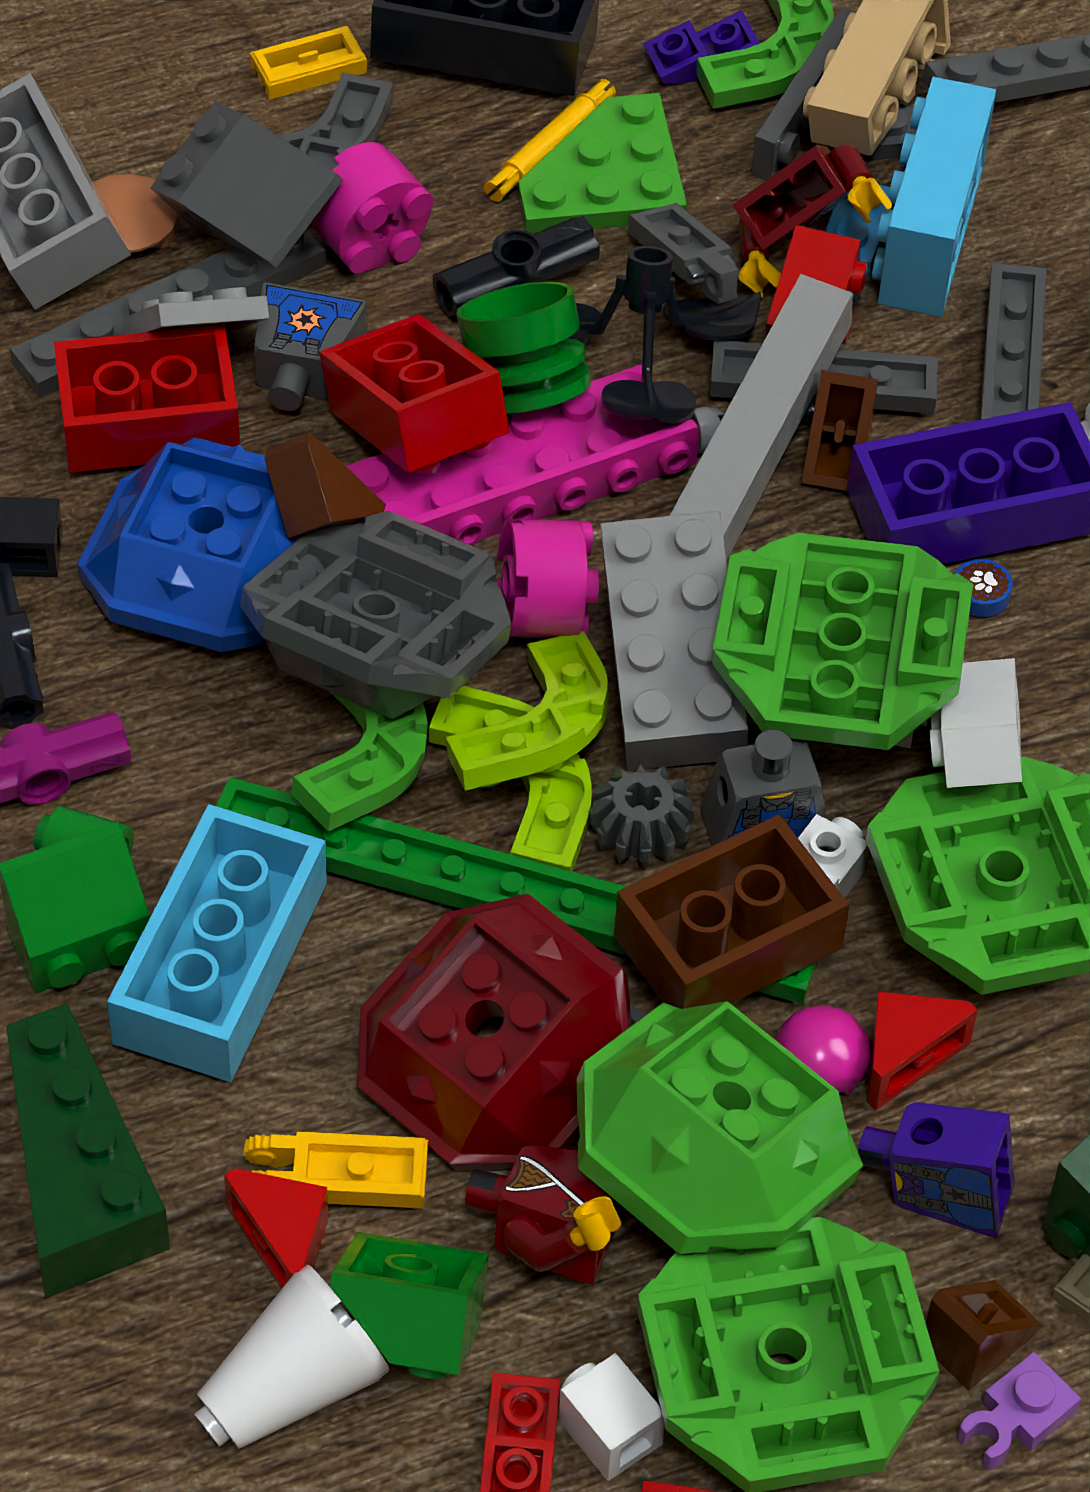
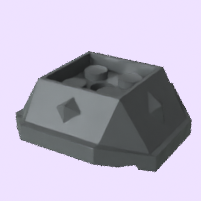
M391 511L367 516L364 519V524L335 525L303 535L242 587L240 607L261 637L264 638L278 669L390 719L400 716L433 696L450 698L508 643L511 620L504 596L496 582L497 572L490 553Z

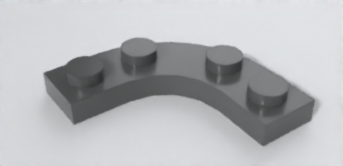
M342 73L328 108L317 122L301 131L277 136L330 170H333L339 165L334 159L339 153L357 144L376 141L394 99V83Z

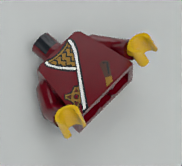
M842 144L830 151L827 146L815 145L733 204V207L740 216L738 227L742 257L745 262L738 277L753 293L761 292V298H763V289L768 282L777 288L781 273L767 261L770 256L769 248L792 237L796 225L808 227L846 199L850 201L866 223L871 222L869 214L878 205L883 204L887 210L892 207L891 200L872 177L864 159L855 147Z
M537 1145L522 1147L509 1176L474 1169L469 1178L465 1195L466 1208L497 1215L494 1246L500 1253L523 1261L535 1271L543 1272L549 1270L592 1285L615 1231L621 1226L620 1219L624 1212L622 1205L578 1169V1148L562 1149Z

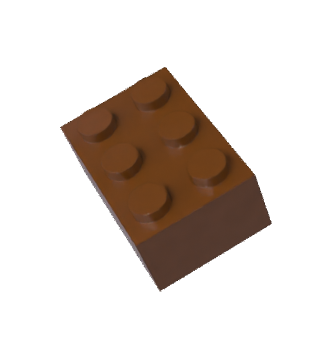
M779 814L617 891L614 936L663 1003L680 1009L725 1001L731 1004L842 949L849 903Z

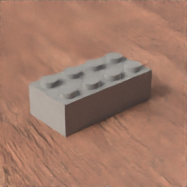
M29 73L0 90V255L10 274L36 310L131 256V253L59 118L32 74Z
M720 511L601 523L603 563L627 771L634 770L639 760L645 769L660 768L663 765L670 767L717 762L719 754L726 749L747 746L748 727L745 708L712 664L713 644L728 570Z

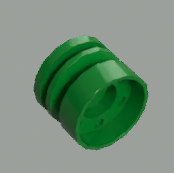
M549 281L514 285L484 293L467 301L457 309L456 316L463 346L477 356H481V359L500 372L506 414L522 413L557 405L582 394L591 386L589 365L582 362L586 359L585 345L576 339H568L580 327L573 287L565 283Z

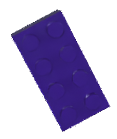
M1071 402L854 444L852 447L847 493L868 541L918 546L942 564L1090 534V441Z

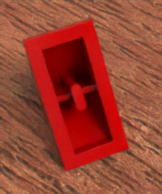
M878 992L872 1024L871 1065L869 1067L867 1103L877 1111L969 1046L978 1009L969 1001Z
M237 1168L225 1173L227 1209L279 1287L282 1289L293 1274L300 1271L307 1264L314 1269L328 1224L327 1187Z

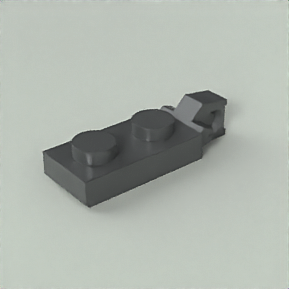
M678 203L628 216V233L643 246H655L669 251L673 255L672 271L683 280H686L687 284L694 285L700 283L704 295L718 304L738 299L736 288L739 269L731 258L732 248Z

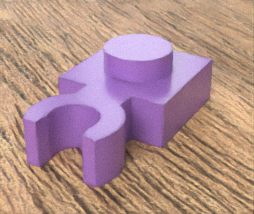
M1033 1352L985 1391L982 1404L990 1411L981 1410L969 1414L960 1426L957 1440L964 1445L976 1435L990 1437L995 1444L990 1446L985 1452L982 1465L987 1470L994 1469L1005 1461L1011 1441L1017 1437L1031 1451L1079 1411L1082 1398Z

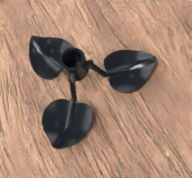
M638 246L628 251L626 276H616L615 289L602 314L594 307L576 303L580 327L568 339H576L586 344L589 334H603L624 295L625 299L629 301L628 306L632 311L644 314L642 382L619 380L609 383L602 390L601 402L603 407L608 412L629 420L651 421L658 419L665 423H683L691 419L695 413L696 398L693 392L679 382H653L655 313L662 310V316L672 326H684L685 332L695 338L713 341L740 340L749 336L755 328L761 302V292L738 295V299L720 304L709 298L676 300L674 294L675 278L671 276L673 255L660 247Z

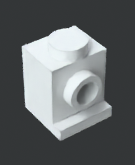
M816 814L798 839L845 898L865 872L869 851L868 844L864 840L861 829L851 820L844 817H836L829 821Z

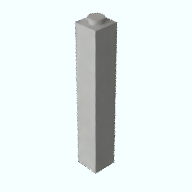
M800 274L670 514V516L720 511L726 561L818 389L821 370L829 369L852 325L853 293Z

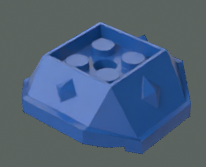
M194 437L183 444L167 442L145 466L120 480L77 563L80 581L88 591H91L97 604L110 622L220 652L252 647L265 642L264 638L261 637L240 607L242 587L302 536L289 539L287 537L264 455L245 451L241 445L230 447Z

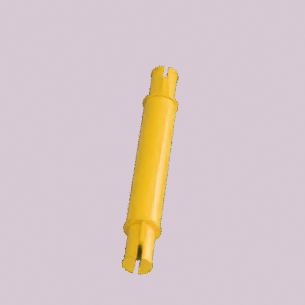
M600 79L587 93L577 95L576 99L509 160L502 163L501 171L484 184L486 195L495 188L496 192L490 199L499 202L514 187H518V181L607 97H615L616 90L614 86L607 91L603 90L611 82L606 79Z

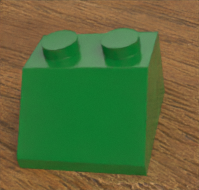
M118 821L0 863V886L8 937L35 994L53 987L62 988L69 986L83 976L113 965L123 966L127 964L150 919V914Z
M357 1232L331 1273L330 1287L390 1364L407 1366V1370L411 1374L423 1378L437 1379L446 1377L448 1374L458 1375L480 1329L489 1254Z

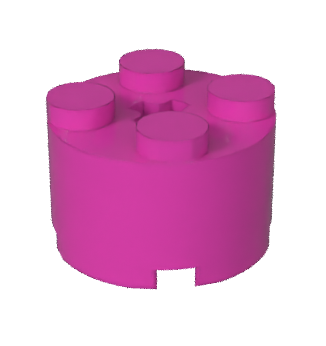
M366 142L357 144L335 156L334 159L339 165L332 171L337 173L343 181L312 220L311 225L350 271L355 274L376 269L393 260L400 263L405 262L415 256L421 247L419 236L426 227L434 203L432 195L392 152L379 143Z
M534 519L504 521L500 531L496 560L503 561L502 580H496L504 596L511 620L509 637L550 639L559 636L579 635L580 631H584L587 636L589 626L587 604H596L599 593L598 570L596 568H587V556L591 555L593 546V528L590 521Z

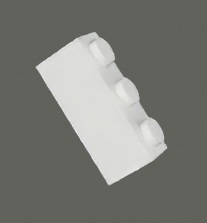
M1015 658L963 663L959 694L931 716L932 730H930L932 763L933 767L945 766L947 788L1022 782L1020 711Z

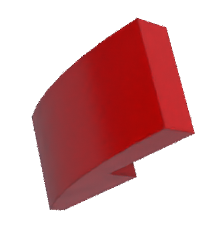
M493 1373L480 1492H550L561 1379Z

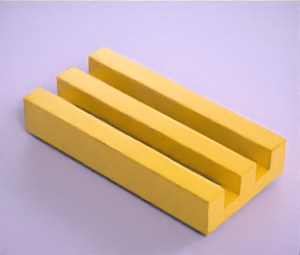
M344 26L250 52V66L254 73L258 72V81L261 86H265V93L268 99L271 100L339 81L342 73L353 75L367 73V58L349 27Z

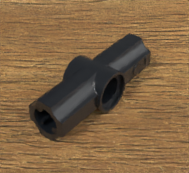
M584 216L573 217L534 234L524 230L505 231L494 240L492 251L433 274V289L441 309L448 318H457V309L484 293L525 283L545 282L598 260L600 246L594 235L593 227Z
M0 562V724L6 725L9 729H14L31 723L33 719L44 713L43 697L38 683V675L35 673L33 664L36 663V656L26 610L20 611L9 563Z

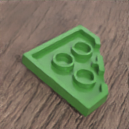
M660 93L607 97L518 181V199L525 231L534 234L573 217L578 218L581 216L587 219L593 229L628 226V216L631 214L678 203L687 211L685 194Z

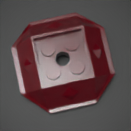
M530 894L447 912L360 1007L357 1086L364 1095L414 1137L428 1140V1148L455 1171L512 1169L522 1147L528 1145L570 1149L580 1138L577 1116V1077L584 1061L632 1026L627 976L622 967ZM492 1017L504 1018L501 1028L495 1034L488 1037L476 1036L479 1026L485 1020Z

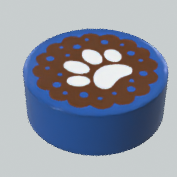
M974 559L962 564L957 569L956 573L973 583L970 615L990 617L1001 613L1008 606L1013 582L1010 573L1002 565L987 559Z

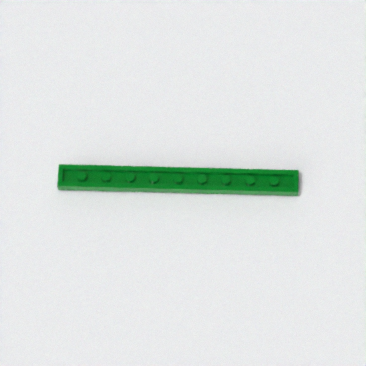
M229 777L216 804V807L325 840L327 872L460 909L530 894L594 946L628 955L614 936L617 891L627 886L366 814L331 831H327L290 793ZM818 961L757 990V992L804 1005Z

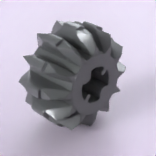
M639 760L633 773L630 774L615 766L613 773L610 775V781L598 782V786L594 791L593 806L590 807L589 823L592 825V831L597 832L596 840L599 843L600 850L615 849V856L619 864L630 856L638 857V860L645 869L653 855L669 863L671 856L674 854L675 847H685L686 842L690 838V824L694 821L695 806L692 803V798L687 797L684 779L668 780L669 774L665 765L654 773L646 772Z

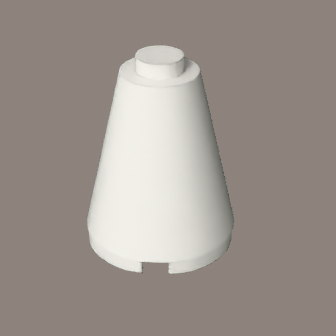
M308 1264L293 1274L197 1393L204 1407L194 1415L219 1447L229 1439L232 1440L238 1449L247 1446L380 1381V1378L389 1372L388 1364L356 1319L354 1321L339 1304L341 1300Z

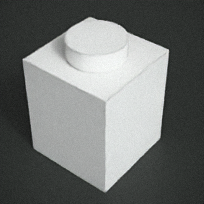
M616 1353L598 1365L594 1363L582 1365L565 1380L560 1389L558 1421L607 1481H610L663 1444L665 1424L661 1407Z

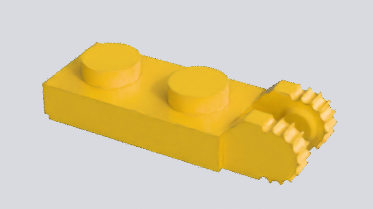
M297 1132L296 1136L256 1134L254 1137L250 1136L249 1139H246L244 1144L243 1156H245V1160H248L250 1164H255V1166L284 1168L294 1163L293 1171L267 1170L263 1172L261 1170H252V1172L327 1187L328 1204L424 1209L428 1160V1140H425V1138Z

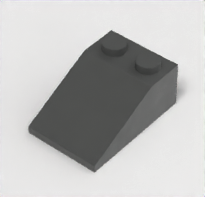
M215 102L210 110L202 114L196 121L194 131L179 151L164 163L159 177L150 189L191 226L277 268L343 179L337 173L245 114Z

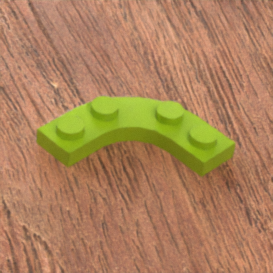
M580 631L579 635L559 636L527 644L529 665L545 695L541 703L526 715L505 723L446 737L448 758L465 791L478 787H492L503 781L537 772H553L559 769L565 760L580 752L597 736L606 721L609 711L608 679L606 670L584 631Z
M462 686L450 698H440L429 726V742L447 746V736L505 723L526 715L535 707L513 698ZM578 753L565 760L563 765L553 772H537L519 777L525 785L529 800L510 851L511 855L573 872L589 826L592 803V784L589 768L585 758L581 759Z

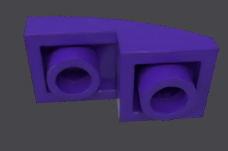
M742 10L698 32L695 31L690 20L643 43L663 84L699 81L696 74L697 58L746 49L760 44Z

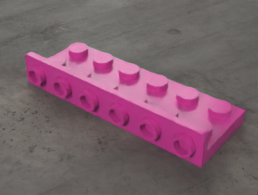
M642 364L591 381V386L586 391L566 402L544 409L522 413H508L507 420L510 433L491 440L482 449L463 451L440 460L435 467L429 470L408 473L384 453L352 463L346 467L386 504L384 512H394L472 546L482 539L499 534L505 520H539L564 510H574L584 503L615 492H625L643 482L666 474H676L686 467L697 464L700 429L693 419L683 423H665L658 419L635 421L618 417L603 407L601 394L603 388L609 383L619 380L642 382Z

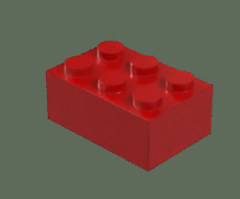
M420 314L319 351L331 412L408 473L429 470L435 467L440 460L463 451L482 449L491 440L510 433L500 372Z
M225 324L54 342L69 473L146 465L167 442L183 444L194 437L230 447L240 445L238 405Z

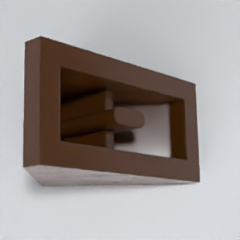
M821 370L801 483L847 491L852 447L854 444L869 442L879 379Z
M311 432L267 449L264 459L288 539L300 537L307 533L335 525L357 524L364 521L367 516L384 512L386 504Z
M995 1280L939 1289L931 1299L926 1320L936 1360L968 1391L1033 1338L1043 1326Z

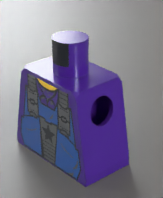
M913 1102L906 1106L897 1132L870 1126L865 1127L858 1148L862 1164L891 1172L894 1202L899 1207L997 1238L1015 1185L1010 1114Z

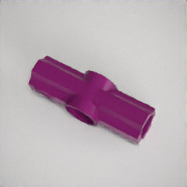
M110 712L52 731L44 724L29 723L14 728L7 733L0 742V803L19 797L21 801L30 805L49 803L64 794L69 788L71 781L131 763L130 748L118 714Z

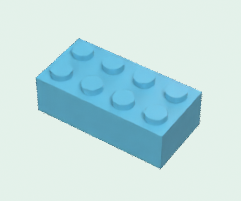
M932 77L927 97H916L910 129L917 130L916 135L905 134L899 165L905 166L906 169L905 172L898 170L894 172L889 199L895 206L893 210L883 209L878 228L877 241L886 242V248L878 247L872 271V280L881 281L878 304L939 317L943 316L984 168L996 89Z
M208 804L107 1001L112 1044L232 1082L327 885L325 840Z

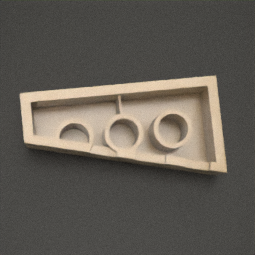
M863 0L858 11L849 14L844 26L843 38L838 48L829 51L824 63L823 75L816 87L811 86L805 96L803 115L809 119L811 142L835 148L842 144H848L855 147L861 154L870 156L873 154L897 120L898 103L908 105L915 96L917 76L922 77L926 62L934 60L931 59L934 53L944 55L951 46L948 0Z

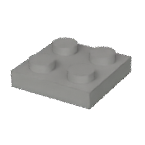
M244 287L212 291L213 295L194 298L195 301H193L192 291L158 295L159 299L141 302V311L124 317L126 334L222 324H225L226 332H233L269 319L267 296L247 297V291Z

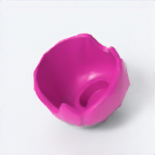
M825 1005L798 1010L780 1026L774 1038L787 1050L792 1051L794 1056L838 1090L839 1093L843 1092L845 1096L850 1095L856 1085L860 1084L871 1065V1047L867 1033L857 1019L842 1008Z

